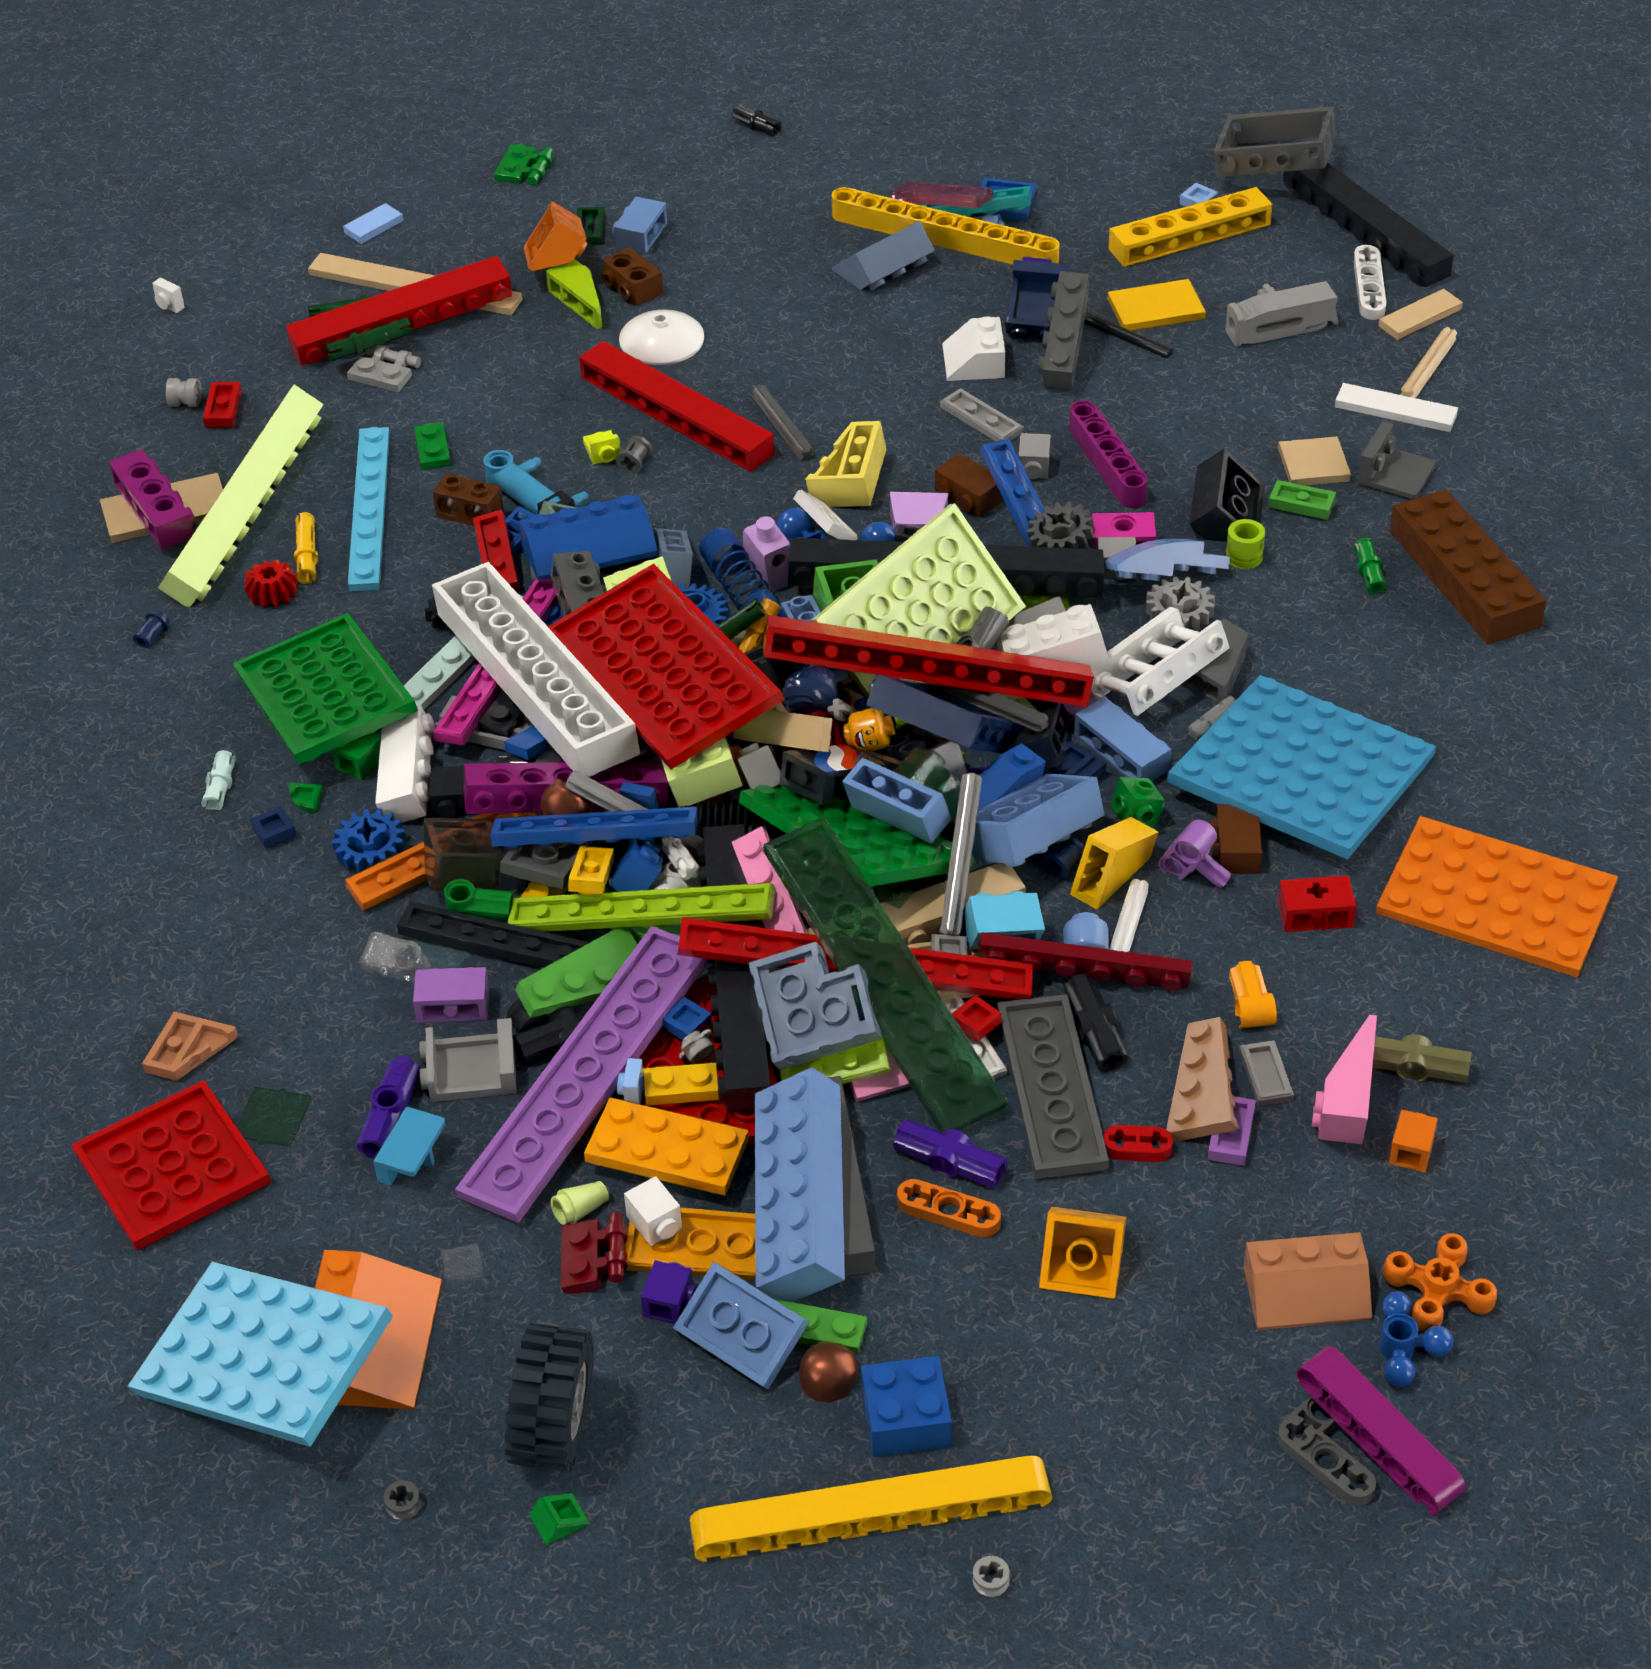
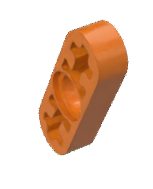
M918 1179L906 1180L897 1189V1205L902 1212L983 1238L995 1235L1000 1229L1001 1212L991 1202ZM914 1193L920 1194V1198L916 1197L914 1201L908 1200V1197H912ZM931 1198H933L932 1207H927V1203L930 1204ZM944 1204H953L959 1208L958 1212L952 1215L943 1214L938 1209ZM966 1209H970V1213H967V1219H964ZM984 1215L990 1216V1220H986L984 1224L978 1222V1219H982Z

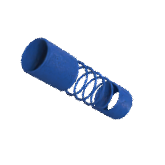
M718 528L705 535L700 543V554L711 571L717 576V580L723 585L726 593L729 594L731 601L736 604L738 611L740 610L739 606L743 608L754 598L762 603L763 598H767L782 607L780 600L773 590L769 589V584L763 580L761 572L756 570V565L753 561H750L748 553L745 552L744 547L732 530ZM732 545L726 553L721 555L724 557H722L723 559L720 560V563H717L718 561L715 559L717 557H714L716 552L722 547ZM728 561L727 563H729V564H727V565H730V566H728V567H730V568H729V569H726L727 572L725 573V572H723V571H725V570H722V569H724V568H721V567H723V566H721V565H722L723 562ZM746 562L739 572L732 574L738 575L732 584H726V577L730 576L728 575L729 571L736 570L742 563ZM748 563H751L753 570L743 572ZM748 572H753L746 581L741 583L747 584L741 588L739 593L733 594L732 588L736 580ZM755 573L760 576V579L749 582ZM759 582L752 591L746 594L756 591L761 582L766 585V589L753 593L744 604L738 603L741 592L748 585ZM782 608L777 615L779 617H785Z

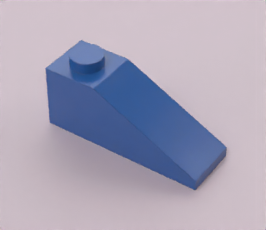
M1022 743L999 755L979 775L982 778L978 810L1042 777L1046 761ZM959 795L947 806L950 815L956 818Z

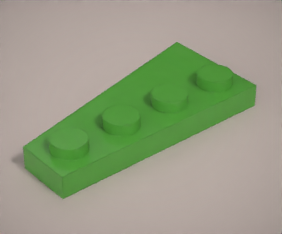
M628 927L616 928L519 981L515 991L530 1018L552 1013L561 1007H575L594 1002L638 944Z

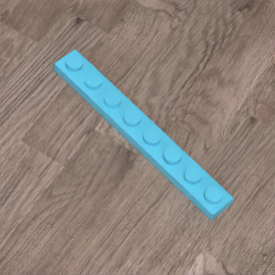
M389 427L359 429L348 574L349 592L380 590L390 439Z

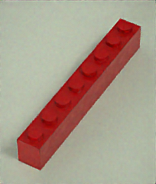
M498 256L490 257L286 325L289 345L301 366L308 363H317L322 359L328 358L329 353L339 350L326 351L325 344L347 338L350 333L356 332L359 334L407 317L410 325L401 327L399 330L406 327H411L412 330L484 307L488 303L502 301L505 298L511 297L510 276Z
M602 341L579 357L582 379L743 469L752 472L774 456L773 433L607 342Z

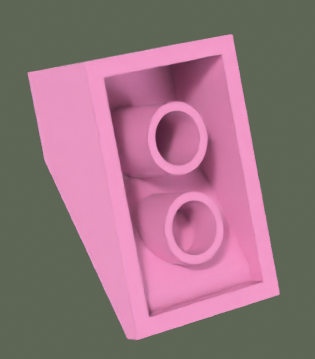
M1375 1015L1368 1016L1325 1079L1324 1091H1316L1312 1127L1319 1128L1318 1139L1354 1144L1363 1143L1369 1110L1377 1020Z

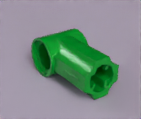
M465 879L453 880L444 889L446 910L490 920L508 921L512 899L515 898L514 892L475 888L470 881Z

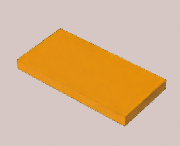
M680 1207L682 1229L677 1231L672 1237L665 1240L662 1239L652 1246L647 1243L631 1221H629L628 1239L624 1245V1252L628 1255V1267L626 1269L628 1271L650 1272L654 1261L657 1260L666 1263H679L684 1267L691 1268L692 1276L704 1277L712 1263L715 1262L745 1281H756L755 1214Z

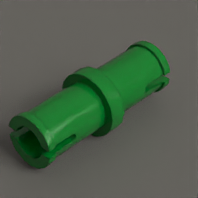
M1366 537L1358 539V544H1354V550L1359 560L1357 568L1360 575L1364 577L1367 592L1369 594L1384 593V590L1387 589V584L1382 574L1383 563L1376 555L1374 542Z

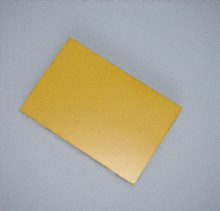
M1189 279L1108 292L1107 299L1120 326L1130 331L1201 320L1206 317V311Z

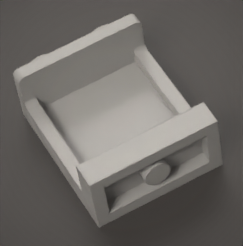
M511 1018L497 1019V1034L436 1039L433 1027L425 1028L426 1041H420L419 1048L421 1063L426 1062V1068L420 1069V1081L422 1090L429 1091L430 1102L517 1094L515 1044Z

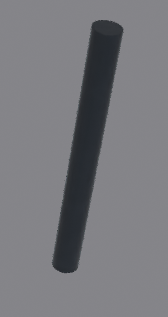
M1089 312L1085 314L1084 323L1166 359L1173 353L1172 348Z

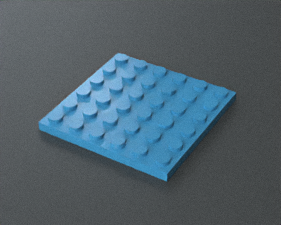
M1259 675L1168 772L1167 783L1216 804H1230L1258 816L1259 822L1348 860L1425 768L1435 754L1436 746L1424 742L1420 738L1397 731L1388 725H1382L1365 718L1361 714L1350 712L1331 702L1323 701L1301 690L1276 682L1272 678Z

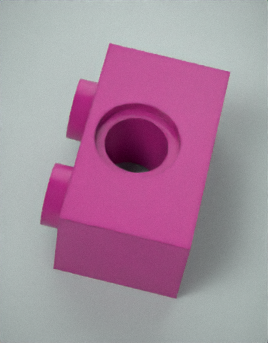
M1154 512L1092 513L1095 526L1092 549H1098V537H1135L1136 545L1156 540Z

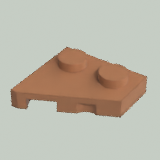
M173 1012L142 1063L144 1073L177 1081L236 1040L238 1036L236 1027Z

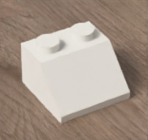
M1000 317L971 318L943 342L947 381L1005 378V348Z

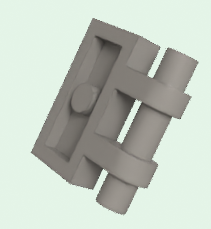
M380 344L365 349L366 356L372 358L360 356L347 372L348 380L399 392L412 377L411 369L407 367L419 368L421 358L413 356L411 352L405 350L399 352L389 350L388 346ZM385 360H386V361H390V362H393L394 364L386 363V362H384V361H385Z

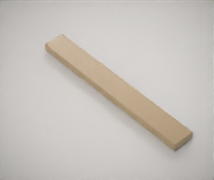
M320 253L308 268L309 275L386 291L434 276ZM512 291L511 297L505 298L502 301L488 303L486 306L478 309L512 316L523 300L522 293Z

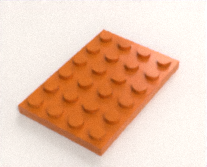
M1420 816L1382 893L1375 913L1578 978L1617 884L1618 876Z

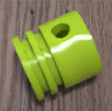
M1241 519L1231 523L1228 528L1226 556L1230 557V565L1239 569H1251L1260 565L1263 560L1265 529L1262 524L1251 519Z

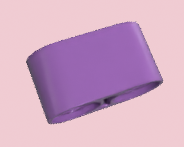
M1203 820L1192 821L1176 837L1159 860V867L1163 873L1170 872L1179 876L1178 879L1180 880L1184 879L1195 869L1218 888H1222L1231 878V873L1208 855L1211 846L1217 839V833L1209 823Z

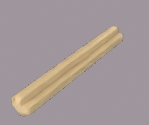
M1446 327L1441 331L1401 388L1402 393L1400 395L1411 398L1418 396L1456 341L1455 336L1457 332L1455 329L1451 330Z

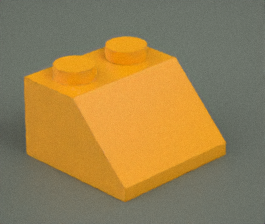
M1051 1207L1047 1216L1039 1288L1115 1299L1127 1217Z

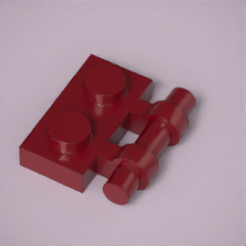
M615 1212L610 1214L609 1224L603 1230L598 1219L562 1226L561 1289L564 1294H576L602 1289V1276L609 1275V1280L613 1283H619L624 1280V1271L628 1267V1255L624 1252V1243L628 1239V1228L624 1224V1215L622 1213ZM609 1247V1252L606 1253L605 1257H602V1248Z

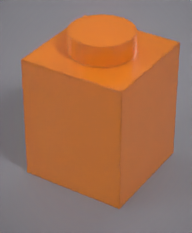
M1401 1109L1392 1141L1389 1164L1426 1172L1438 1118Z

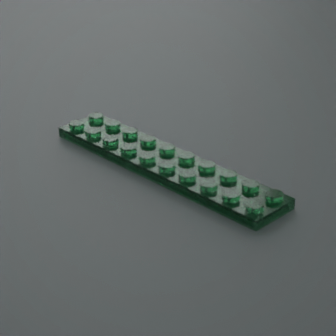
M822 817L765 843L762 851L837 970L841 972L847 970L848 967L859 964L866 972L870 1002L886 1047L939 1131L943 1133L947 1129L961 1130L1004 1109L1008 1103L1007 1099L826 818ZM857 986L852 987L854 996L862 1008Z

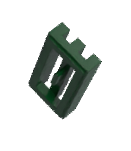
M578 207L576 216L581 219V222L583 221V214H588L587 239L585 240L587 245H591V243L602 245L604 207ZM594 214H598L596 235H592Z

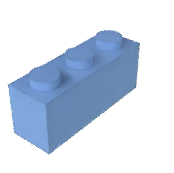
M1105 696L1075 714L1074 736L1124 776L1129 778H1149L1153 781L1170 770L1171 748Z
M862 758L842 781L853 808L932 844L952 820L943 794L867 759Z

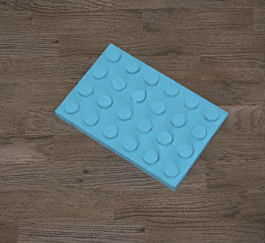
M211 1262L129 1383L128 1388L134 1394L153 1401L311 1447L393 1315L384 1306Z

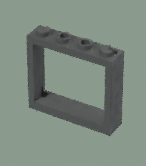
M1335 106L1229 115L1213 151L1216 176L1225 177L1326 168L1337 135ZM1321 115H1326L1324 122H1322ZM1240 122L1241 129L1235 130L1233 123ZM1319 137L1317 141L1237 147L1238 144ZM1319 146L1317 153H1311L1310 147Z

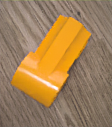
M1252 961L1239 962L1237 966L1230 969L1229 979L1235 996V1015L1240 1016L1241 1020L1239 1028L1275 1025L1277 1021L1275 999L1272 993H1267L1260 966L1253 964Z

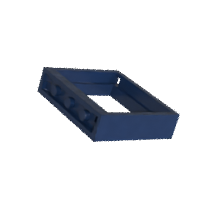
M878 674L869 686L872 690L866 704L867 706L970 749L1003 754L1010 750L1015 734L1023 727L924 683Z

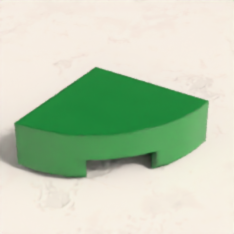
M290 782V797H292L293 804L298 809L306 813L315 814L323 793V787L317 784Z

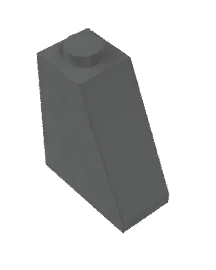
M1224 618L1220 621L1222 622L1230 648L1182 683L1216 705L1220 704V701L1230 695L1245 659L1248 632Z

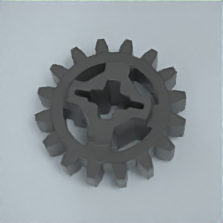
M1070 501L1065 506H1061L1059 502H1056L1055 508L1052 509L1045 506L1043 514L1034 513L1035 520L1028 522L1029 529H1027V534L1032 547L1078 548L1081 546L1087 548V540L1094 538L1093 531L1095 526L1089 509L1083 510L1082 504L1073 507Z

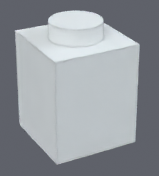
M656 1176L624 1193L626 1216L650 1246L662 1239L665 1240L672 1237L677 1231L682 1229L680 1205Z

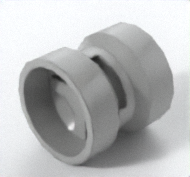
M169 378L167 380L166 401L169 407H179L182 403L188 407H199L202 398V388L199 379L189 378L183 382L179 378Z

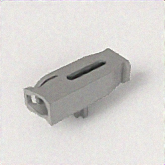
M1327 281L1275 291L1269 284H1264L1263 289L1258 290L1256 296L1236 304L1230 303L1227 305L1225 330L1236 347L1241 346V344H1255L1316 331L1324 328L1328 321H1330L1332 326L1339 323L1336 312L1338 297Z

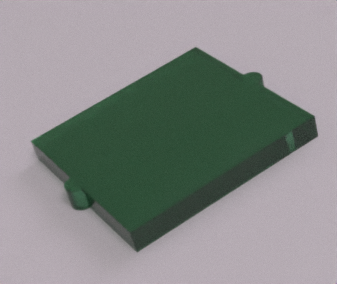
M254 1087L237 1128L244 1139L258 1141L259 1145L270 1143L291 1147L310 1103L311 1096L287 1092L285 1088L273 1090Z

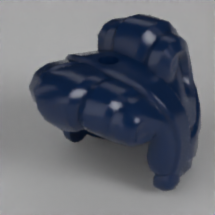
M808 666L789 674L783 688V703L788 713L807 715L818 710L828 713V706H832L833 700L838 699L834 673L827 667Z

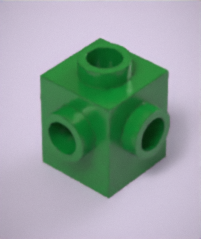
M1119 777L1110 806L1121 821L1132 817L1151 828H1156L1159 816L1164 810L1165 799L1149 778Z

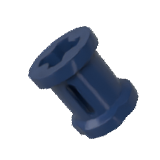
M1073 836L1062 841L1056 851L1049 852L1043 858V865L1046 871L1061 880L1067 878L1070 875V869L1076 863H1080L1085 848L1084 844Z

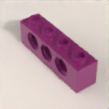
M140 449L109 461L115 487L161 551L190 540L194 534L192 525L196 524L194 514L190 507H184L179 492L177 490L172 491L169 479L165 474H160L154 458L149 459L145 452Z

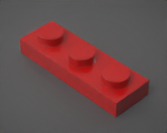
M502 509L474 517L473 522L482 564L489 562L514 590L519 589L520 584L506 518Z

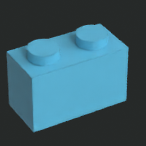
M1014 891L1004 895L979 893L975 896H970L964 908L963 920L970 950H979L981 932L1040 940L1045 930L1037 893H1024L1022 891Z

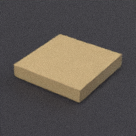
M1337 436L1279 442L1278 450L1289 482L1300 485H1316L1350 481L1351 473Z

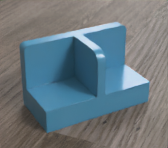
M406 1106L373 1161L377 1181L391 1186L398 1173L414 1177L421 1165L432 1168L434 1164L432 1147L445 1126V1119L441 1116Z

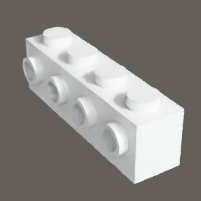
M416 703L417 712L408 715L401 721H395L382 727L375 804L378 809L382 810L383 816L391 812L394 815V819H400L401 822L426 816L427 801L430 800L428 783L431 773L430 755H433L431 739L435 725L431 715L426 714L419 703Z

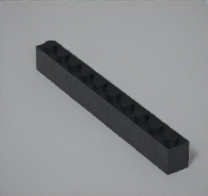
M790 538L788 586L813 587L815 567L876 559L879 564L904 542ZM984 545L1017 594L1102 598L1104 582L1103 549Z
M743 824L702 827L703 841L697 842L698 862H705V866H699L700 887L748 884L732 845L733 841L744 836ZM753 920L723 922L754 927ZM711 959L708 963H714L715 968H708L709 989H717V994L710 995L712 1016H719V1021L713 1022L714 1043L722 1044V1049H715L717 1071L724 1070V1076L717 1077L719 1099H727L728 1113L755 1111V1093L770 1087L765 1032L762 1022L763 1014L759 1008L755 993L754 977L751 975L749 964Z

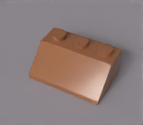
M1360 1232L1246 1242L1243 1268L1257 1330L1372 1320L1369 1266Z

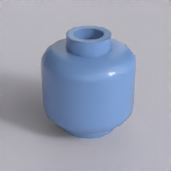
M1084 912L1075 914L1063 928V942L1065 944L1109 949L1107 923L1094 913Z

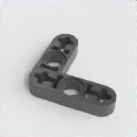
M1310 1396L1279 1425L1277 1441L1280 1448L1348 1504L1355 1506L1366 1505L1374 1497L1376 1488L1375 1476L1369 1469L1327 1436L1338 1424L1332 1418L1328 1420L1315 1418L1311 1411L1321 1406ZM1304 1422H1306L1308 1427L1304 1430L1303 1439L1294 1438L1290 1440L1289 1431L1297 1434L1304 1428ZM1320 1455H1329L1337 1461V1465L1329 1469L1322 1468L1316 1463L1315 1459ZM1344 1468H1347L1346 1476L1342 1473ZM1362 1481L1365 1483L1364 1491L1361 1488H1356L1354 1491L1350 1489V1482L1357 1484Z

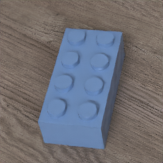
M1046 774L979 809L972 849L974 860L980 861L984 865L997 862L1005 863L1006 867L1019 866L1026 862L1025 859L1027 857L1046 852L1049 845L1069 839L1071 833L1091 827L1093 821L1105 815L1097 777Z

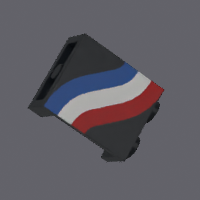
M846 744L829 746V752L808 749L783 751L779 784L817 803L830 804L833 801L835 778L838 777L844 780L862 758L888 769V764Z

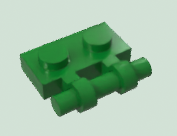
M511 144L494 173V179L500 182L520 184L523 178H526L530 185L535 186L545 176V168L551 165L554 151L550 147H545L543 151L537 154L536 147Z

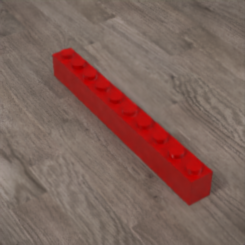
M768 615L763 642V657L875 675L881 674L907 680L1088 707L1094 679L1090 665L773 615Z

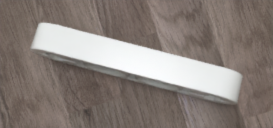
M1361 245L1355 249L1353 261L1359 312L1366 319L1377 320L1385 315L1386 310L1379 249L1372 245ZM1365 257H1368L1370 261L1365 262ZM1364 273H1371L1374 275H1364ZM1366 290H1374L1376 292H1367ZM1375 302V303H1374V307H1375V308H1371L1370 303Z

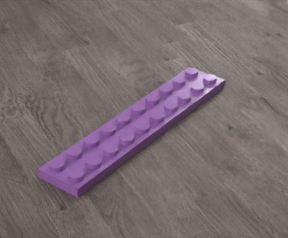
M651 926L455 1188L458 1198L519 1223L617 1089L619 1073H625L627 1059H639L663 1026L665 1015L684 997L711 959L677 955L679 936Z

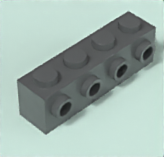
M1060 271L1058 282H1053L1051 299H1054L1055 302L1054 307L1049 306L1047 324H1051L1050 331L1044 332L1043 348L1046 349L1045 356H1040L1038 373L1043 374L1044 387L1073 390L1089 297V274Z
M590 550L553 553L550 577L563 617L607 591L606 586L600 583V568L598 563L593 562Z

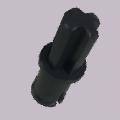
M740 103L732 109V117L749 125L752 130L756 128L772 137L778 133L774 129L781 130V121L764 115L763 111L759 109L755 111Z

